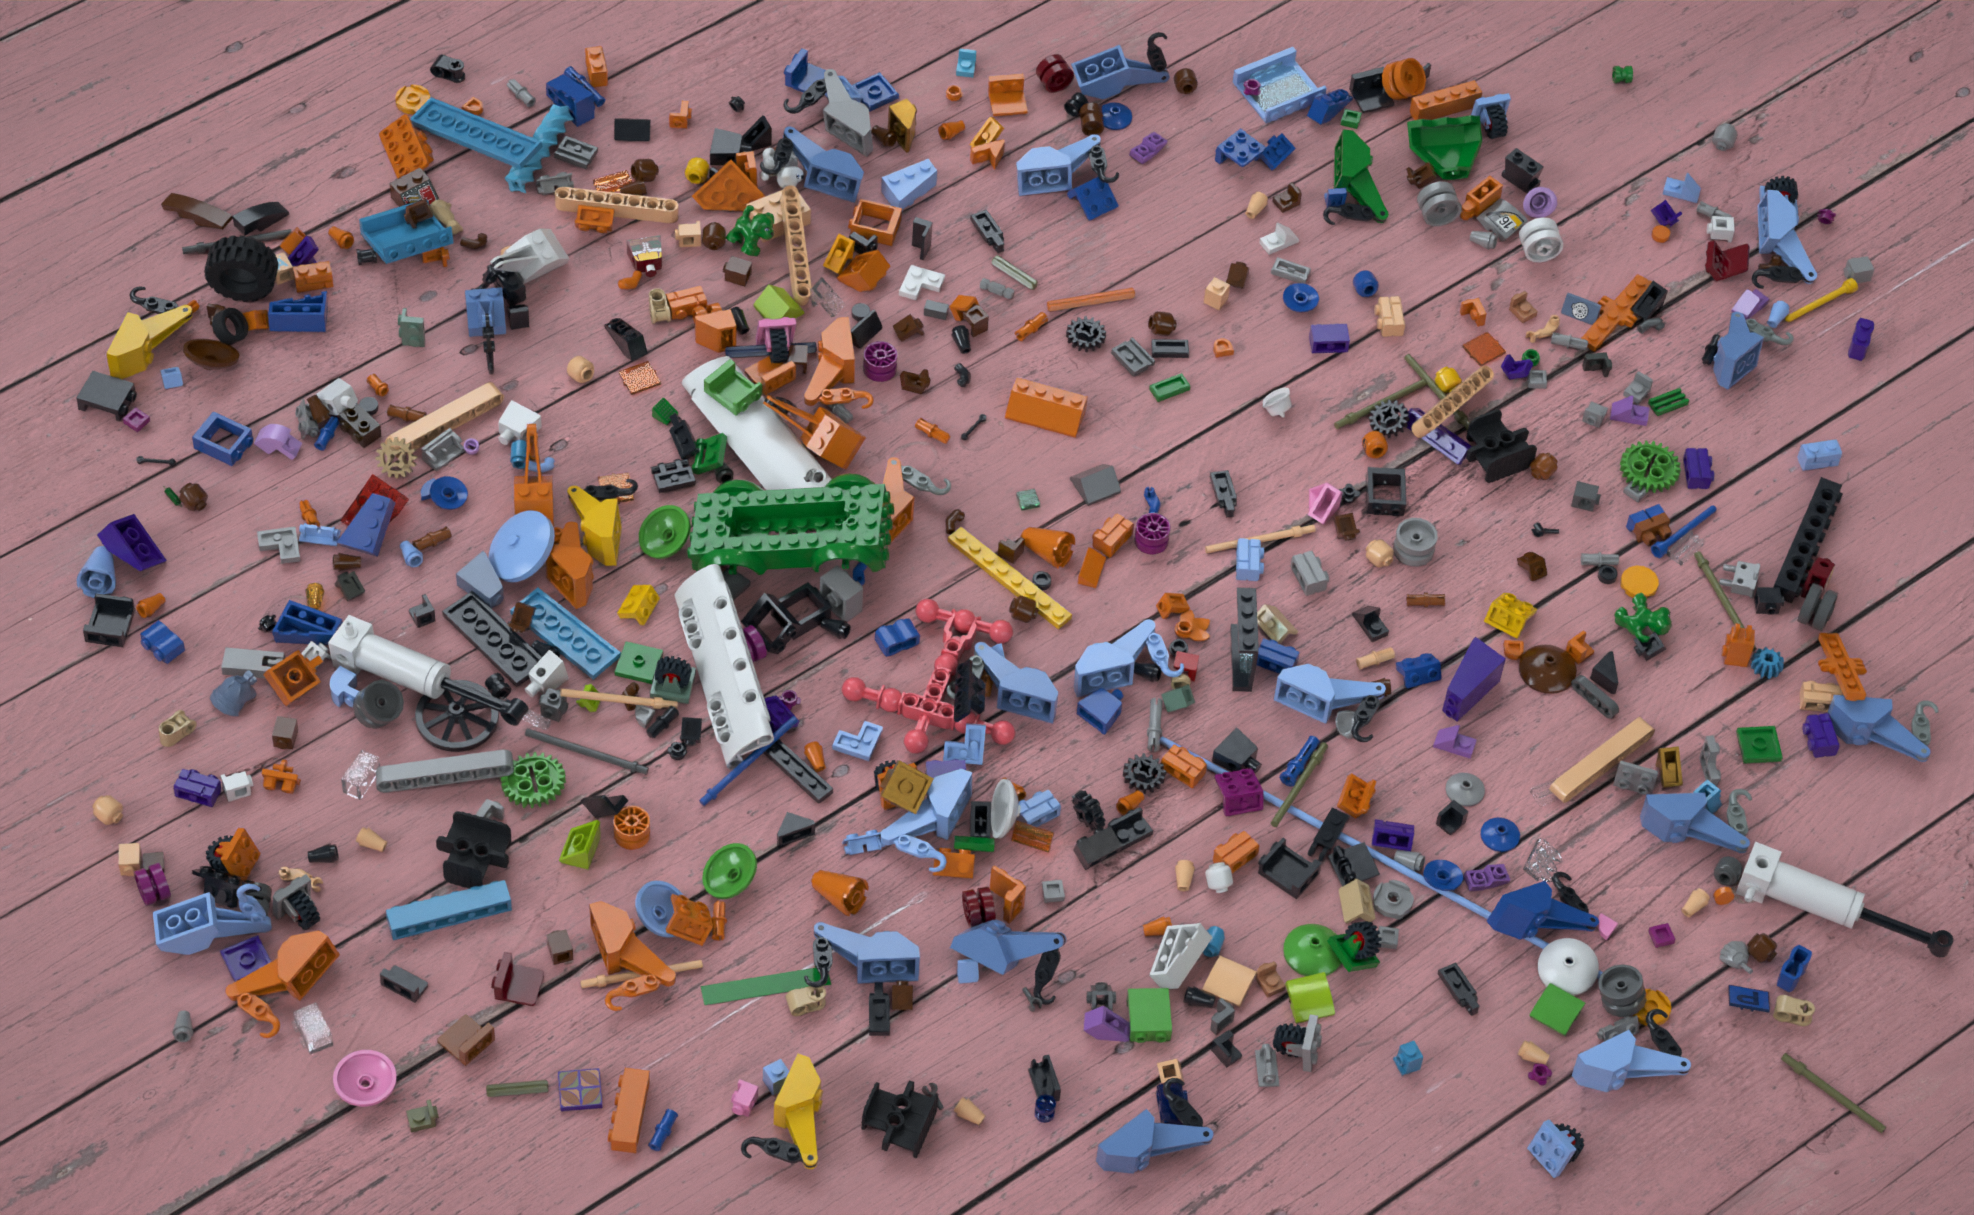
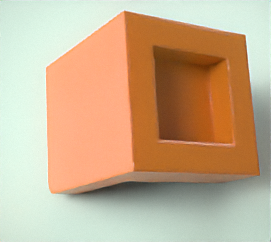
M296 227L282 241L280 247L290 255L306 235Z
M958 295L949 307L955 321H962L964 318L963 312L979 305L974 296Z
M253 310L242 313L248 322V331L269 329L267 310Z
M1584 630L1568 641L1565 650L1578 665L1594 654V649L1585 642L1586 632Z

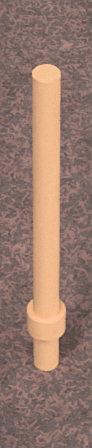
M1314 525L1294 526L1289 530L1244 539H1259L1262 543L1292 536L1297 538L1301 537L1302 534L1312 533L1316 530ZM1238 540L1205 546L1206 553L1237 548Z
M561 689L560 692L562 697L652 706L653 709L669 708V706H674L677 709L678 706L677 701L663 700L660 697L652 699L571 689Z
M702 960L668 965V967L674 972L703 968ZM635 972L610 976L603 974L596 976V978L581 980L580 984L582 989L594 986L601 988L606 987V984L623 982L642 975Z

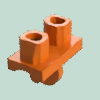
M283 759L280 765L273 764V770L262 769L261 773L264 777L263 787L265 789L275 790L276 783L279 781L283 782L282 792L293 794L296 785H300L301 779L298 778L297 774H291L294 767L287 766V760Z

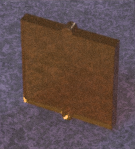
M1488 332L1462 345L1463 349L1470 355V358H1473L1480 366L1506 353V350L1498 343L1499 341L1495 340Z
M649 361L619 371L623 385L627 387L631 395L661 385V381L656 375V370H653Z
M629 472L598 476L599 486L611 484L618 488L631 487V483L626 482V479H630ZM633 494L616 497L618 504L620 502L634 501Z

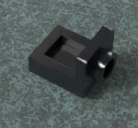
M1656 632L1649 635L1650 639L1645 643L1639 641L1637 637L1633 639L1636 644L1633 648L1638 656L1643 655L1646 661L1666 650Z
M682 717L680 740L685 745L695 746L696 743H701L702 718Z

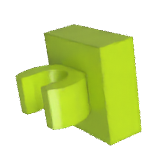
M592 684L585 685L583 690L598 692ZM580 699L576 700V703L580 707H586L589 712H596L600 701Z

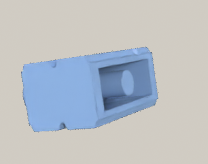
M1836 439L1801 444L1797 458L1803 471L1826 468L1828 466H1838L1842 451Z
M1238 539L1236 548L1237 580L1258 581L1260 574H1263L1264 563H1261L1260 559L1264 558V547H1261L1259 539Z
M1050 790L1036 792L1029 800L1018 802V805H1020V815L1016 820L1021 824L1025 832H1029L1060 816L1061 805L1054 798Z

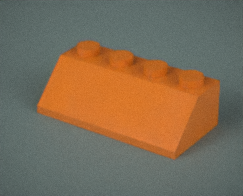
M1017 377L1011 390L1005 419L1076 438L1086 412L1088 396Z

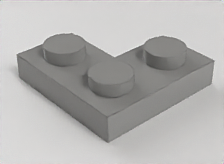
M296 527L257 531L260 551L279 549L281 564L300 561Z
M1714 735L1705 738L1699 760L1705 781L1709 780L1717 786L1721 780L1720 771L1716 768V757L1720 753V747L1716 743Z

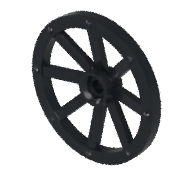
M454 680L493 696L486 688L477 683L466 680ZM444 690L442 694L449 706L429 703L433 698L423 695L417 704L415 718L420 735L430 745L445 751L461 752L482 745L493 735L499 721V712L491 709L490 722L470 713L469 711L489 707L479 703L465 705L468 700L465 697L455 701L448 690ZM425 709L445 712L425 724L423 722V712ZM468 719L486 729L477 737L472 738L465 720ZM449 720L442 739L435 737L428 731L441 722ZM455 724L460 725L466 741L448 742Z

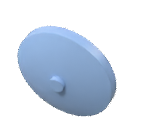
M533 510L518 513L506 521L496 533L489 550L488 558L497 576L503 581L512 583L525 580L536 573L551 553L555 537L553 524L542 513Z

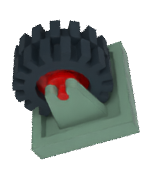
M668 656L660 658L657 662L650 698L660 697L663 700L689 704L696 676V668L690 667L689 663L686 664V660L681 661L680 657L677 659L674 656H671V658Z

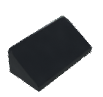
M874 309L851 329L852 343L857 348H862L883 328Z

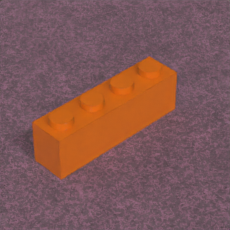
M1473 80L1412 97L1409 112L1414 120H1433L1469 110L1474 107L1476 99L1482 97V90L1476 81Z
M625 1067L624 1075L619 1076L618 1087L621 1090L615 1096L617 1111L612 1112L611 1123L614 1126L613 1130L609 1129L608 1142H611V1150L637 1152L650 1083L649 1070Z

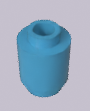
M517 440L511 444L510 462L516 469H524L526 465L527 442L524 440Z
M1211 926L1207 932L1212 936V939L1203 951V954L1207 957L1218 956L1225 940L1223 929Z

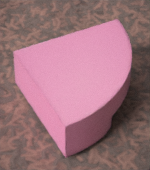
M1601 913L1598 918V929L1600 935L1607 941L1617 928L1618 923Z

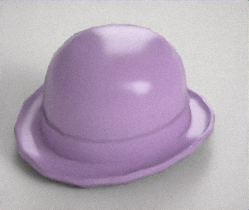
M1537 187L1530 190L1523 201L1524 211L1533 218L1549 216L1555 211L1557 206L1556 195L1549 188Z

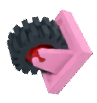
M783 317L781 319L771 320L766 318L758 320L755 338L756 345H766L771 363L787 362V351H789L790 343L794 339L795 318Z

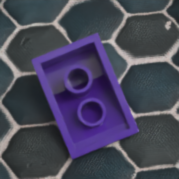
M135 514L110 522L97 534L109 552L139 571H144L167 561Z

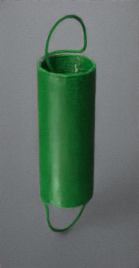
M170 487L165 488V494L176 506L181 503L179 497Z

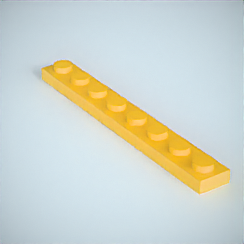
M960 527L948 537V542L1015 596L1021 595L1035 600L1036 608H1039L1038 614L1058 630L1072 619V614L964 528Z

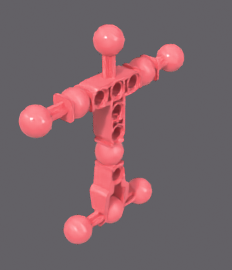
M923 599L917 604L915 610L919 620L926 623L933 622L936 619L947 622L943 632L944 649H942L941 655L935 660V670L931 675L924 695L921 696L904 691L901 694L895 688L885 689V685H882L881 690L878 691L866 687L863 680L857 677L846 679L842 685V693L849 701L856 702L862 698L876 701V709H879L881 706L887 712L898 711V715L902 714L906 718L918 721L915 729L908 731L904 737V745L907 751L914 754L924 752L927 748L929 740L926 731L929 725L943 729L951 728V730L955 728L962 734L966 732V723L986 725L985 733L991 735L994 742L999 745L1009 744L1015 737V729L1012 723L1003 720L995 724L981 721L980 714L976 716L972 711L959 722H955L954 706L943 702L947 693V686L951 682L952 676L956 674V668L959 665L958 661L965 650L971 649L976 631L989 634L992 641L998 644L1007 643L1013 636V628L1005 620H997L993 623L981 620V616L975 617L973 612L967 609H961L957 612L953 609L950 612L940 609L937 602L932 599ZM954 626L956 631L968 634L966 636L962 635L961 638L958 636L953 637L951 631Z

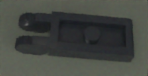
M1332 807L1316 834L1307 855L1312 857L1318 846H1321L1323 850L1318 860L1323 862L1329 851H1332L1350 816Z

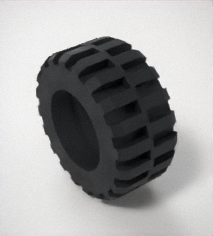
M233 235L229 236V238H221L210 247L204 276L209 286L214 288L216 293H221L223 297L232 298L234 301L242 300L243 302H248L252 300L253 302L271 293L274 288L279 264L275 253H273L269 246L266 247L265 243L258 242L252 237L245 238V236L240 235V237H236Z

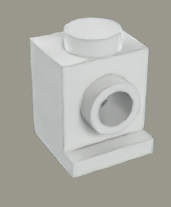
M1712 216L1711 222L1707 224V234H1710L1711 239L1732 242L1735 231L1734 217Z
M246 772L234 773L228 777L225 774L221 775L222 786L228 802L251 795L250 787L253 786V781L250 775H246Z

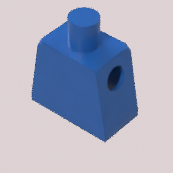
M1100 688L1078 702L1076 714L1105 735L1121 714L1122 702L1120 700L1124 697L1123 693L1119 689L1109 693L1104 688Z

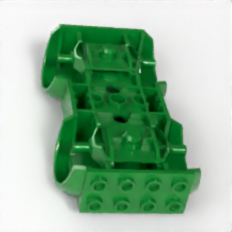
M848 473L839 475L830 480L824 487L763 490L755 483L746 480L727 481L718 486L712 493L698 494L697 501L694 502L695 517H692L693 532H690L691 546L687 550L688 558L692 560V569L696 572L712 564L719 566L730 565L729 574L731 575L733 573L734 575L737 574V566L749 568L758 575L764 574L767 569L812 567L815 572H819L821 564L836 559H842V569H849L850 560L864 563L872 572H878L886 568V560H889L888 545H891L889 531L893 528L891 515L894 514V504L890 502V492L886 490L885 484H875L867 477L858 474ZM808 530H816V533H806ZM775 531L779 535H769V533Z

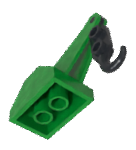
M1343 129L1334 147V188H1346V191L1360 205L1346 203L1340 206H1329L1324 210L1323 217L1331 225H1335V222L1329 219V213H1337L1346 219L1366 222L1374 218L1376 222L1384 223L1389 213L1368 170V167L1372 165L1373 156L1370 155V147L1353 130Z

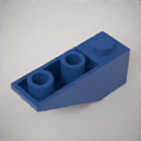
M1338 89L1314 98L1307 116L1319 124L1327 123L1349 104L1354 97L1350 96L1344 89Z

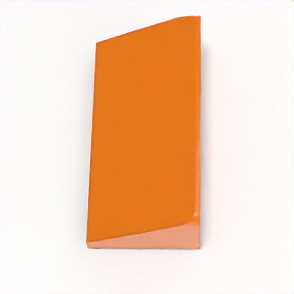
M1088 547L1079 572L1078 584L1096 588L1106 557Z

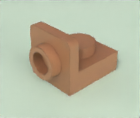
M1526 291L1515 294L1511 298L1509 310L1522 323L1536 317L1538 312L1526 300L1528 294Z
M1275 961L1269 964H1262L1256 973V981L1267 998L1284 991L1286 988L1276 971L1277 964Z

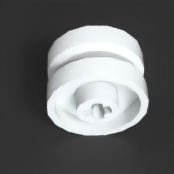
M1537 218L1529 221L1519 231V238L1523 245L1525 256L1532 262L1541 263L1549 261L1558 256L1563 250L1564 243L1559 234L1558 226L1550 218Z

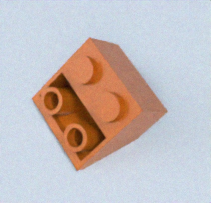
M731 309L695 316V342L718 353L725 352L726 347L736 346V323Z

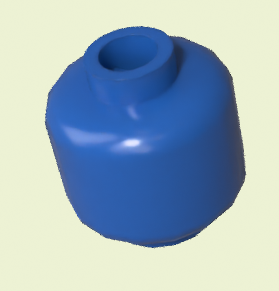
M1364 270L1357 273L1353 278V286L1360 296L1370 297L1377 292L1379 284L1372 272Z

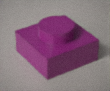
M136 407L123 418V423L137 433L150 422V416Z
M1668 923L1649 927L1648 932L1655 948L1675 943L1676 939Z

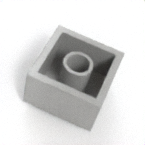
M837 565L820 577V595L824 600L830 602L832 606L831 611L839 619L848 622L862 612L863 587L859 582H855L846 570H842Z

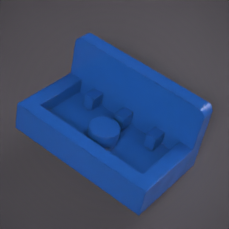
M1425 653L1416 658H1405L1400 662H1396V670L1404 677L1406 688L1442 679L1440 661L1432 654Z

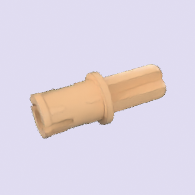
M1391 647L1377 652L1372 651L1371 654L1356 658L1358 668L1361 670L1372 665L1378 666L1381 662L1393 659L1395 652Z

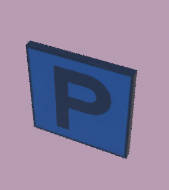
M1728 985L1729 1006L1739 1007L1741 1010L1743 1008L1750 1009L1751 1012L1754 1010L1770 1012L1769 992Z

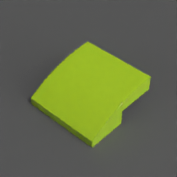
M1325 972L1286 981L1285 986L1291 1000L1290 1007L1296 1024L1309 1021L1310 1014L1317 1015L1318 1019L1335 1015L1332 995Z

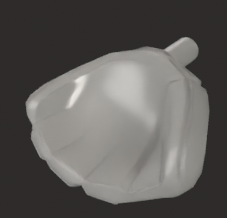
M1350 710L1339 711L1335 719L1338 732L1347 739L1353 738L1351 729L1355 711Z
M1731 941L1721 949L1719 959L1723 963L1736 969L1743 968L1749 974L1753 972L1747 966L1749 953L1744 942Z

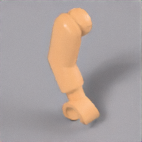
M1552 315L1543 329H1539L1536 332L1527 331L1525 338L1531 337L1530 342L1534 343L1536 338L1541 339L1552 336L1560 324L1559 316Z
M280 868L279 875L282 880L293 881L295 878H301L307 874L311 879L313 890L315 892L321 890L319 886L315 887L318 883L323 884L320 877L313 878L312 875L302 869Z

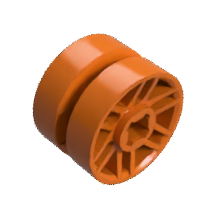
M632 805L625 806L618 815L614 816V839L619 846L635 850L647 844L650 839V817L643 808Z

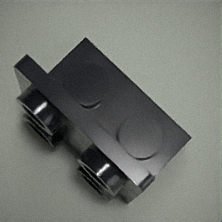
M1384 67L1351 75L1349 90L1362 113L1392 107L1395 104L1394 100L1386 93L1382 84Z

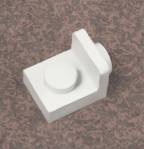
M313 641L301 653L309 661L318 655L322 660L325 657L329 660L331 658V655L327 653L329 649L322 643L317 645Z

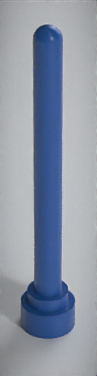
M1712 505L1664 542H1656L1651 546L1652 554L1657 558L1663 557L1667 554L1668 547L1716 512V506Z

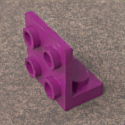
M1242 769L1215 775V781L1223 795V812L1225 816L1263 810V789L1253 769Z

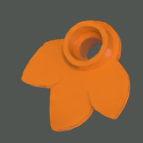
M1192 610L1185 611L1180 615V621L1175 625V633L1180 638H1190L1198 642L1205 641L1210 638V635L1206 632L1210 620L1195 618Z

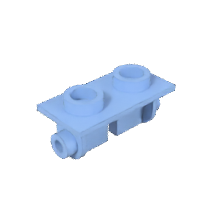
M304 523V525L300 524L299 532L301 534L299 542L337 546L341 530L335 527H317Z
M870 830L865 832L866 835L858 836L857 833L847 835L846 839L842 841V844H847V846H844L845 854L864 853L863 845H866L867 852L881 850V847H885L880 839L881 832Z

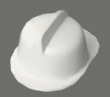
M1289 388L1277 389L1263 399L1262 407L1271 416L1280 415L1284 418L1285 412L1292 407Z

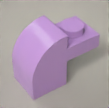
M269 424L260 429L254 442L257 447L267 454L277 449L291 460L296 458L302 445L300 441L290 435L291 429L279 424Z

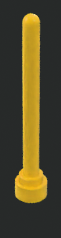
M1849 278L1843 282L1842 287L1787 315L1785 321L1791 322L1844 293L1852 294L1858 290L1857 282L1853 278Z

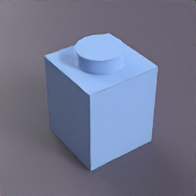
M782 1059L763 1067V1081L773 1096L780 1092L789 1073Z

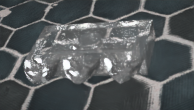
M1540 838L1536 841L1523 870L1536 881L1552 882L1548 871L1557 872L1553 861L1562 862L1561 855L1545 839Z

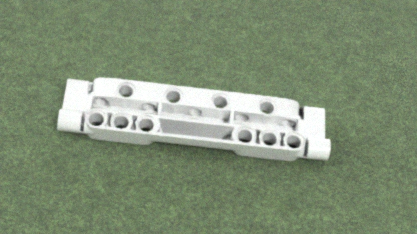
M712 564L702 568L685 580L676 591L675 599L686 641L692 651L707 700V709L716 739L721 746L727 768L733 770L743 761L742 755L772 743L774 736L769 723L771 721L730 589L724 580L720 566Z

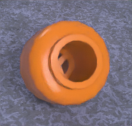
M1369 432L1362 439V446L1368 457L1376 459L1386 454L1388 443L1381 432Z

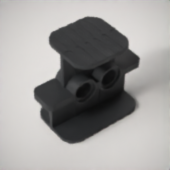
M1494 410L1475 417L1470 422L1467 430L1466 439L1469 442L1474 441L1476 446L1468 449L1466 459L1469 462L1477 460L1486 472L1485 481L1487 483L1498 481L1530 468V463L1535 459L1537 451L1535 445H1528L1526 442L1529 434L1527 428L1524 427L1513 432L1508 430L1501 421L1502 412L1500 410Z
M456 811L453 814V823L447 837L438 836L436 840L438 850L450 853L448 860H445L443 863L445 880L450 884L470 889L473 886L483 885V878L489 865L507 868L509 856L505 854V851L512 842L510 827L496 820Z
M909 1080L904 1093L895 1095L879 1089L880 1083L876 1082L864 1107L861 1129L865 1130L868 1125L885 1131L882 1150L887 1151L890 1144H894L913 1151V1157L917 1158L936 1115L939 1094L935 1093L932 1098L914 1091L915 1082Z

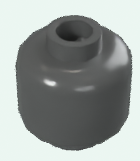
M1730 856L1721 858L1714 869L1715 879L1720 884L1726 886L1736 884L1742 873L1741 863Z

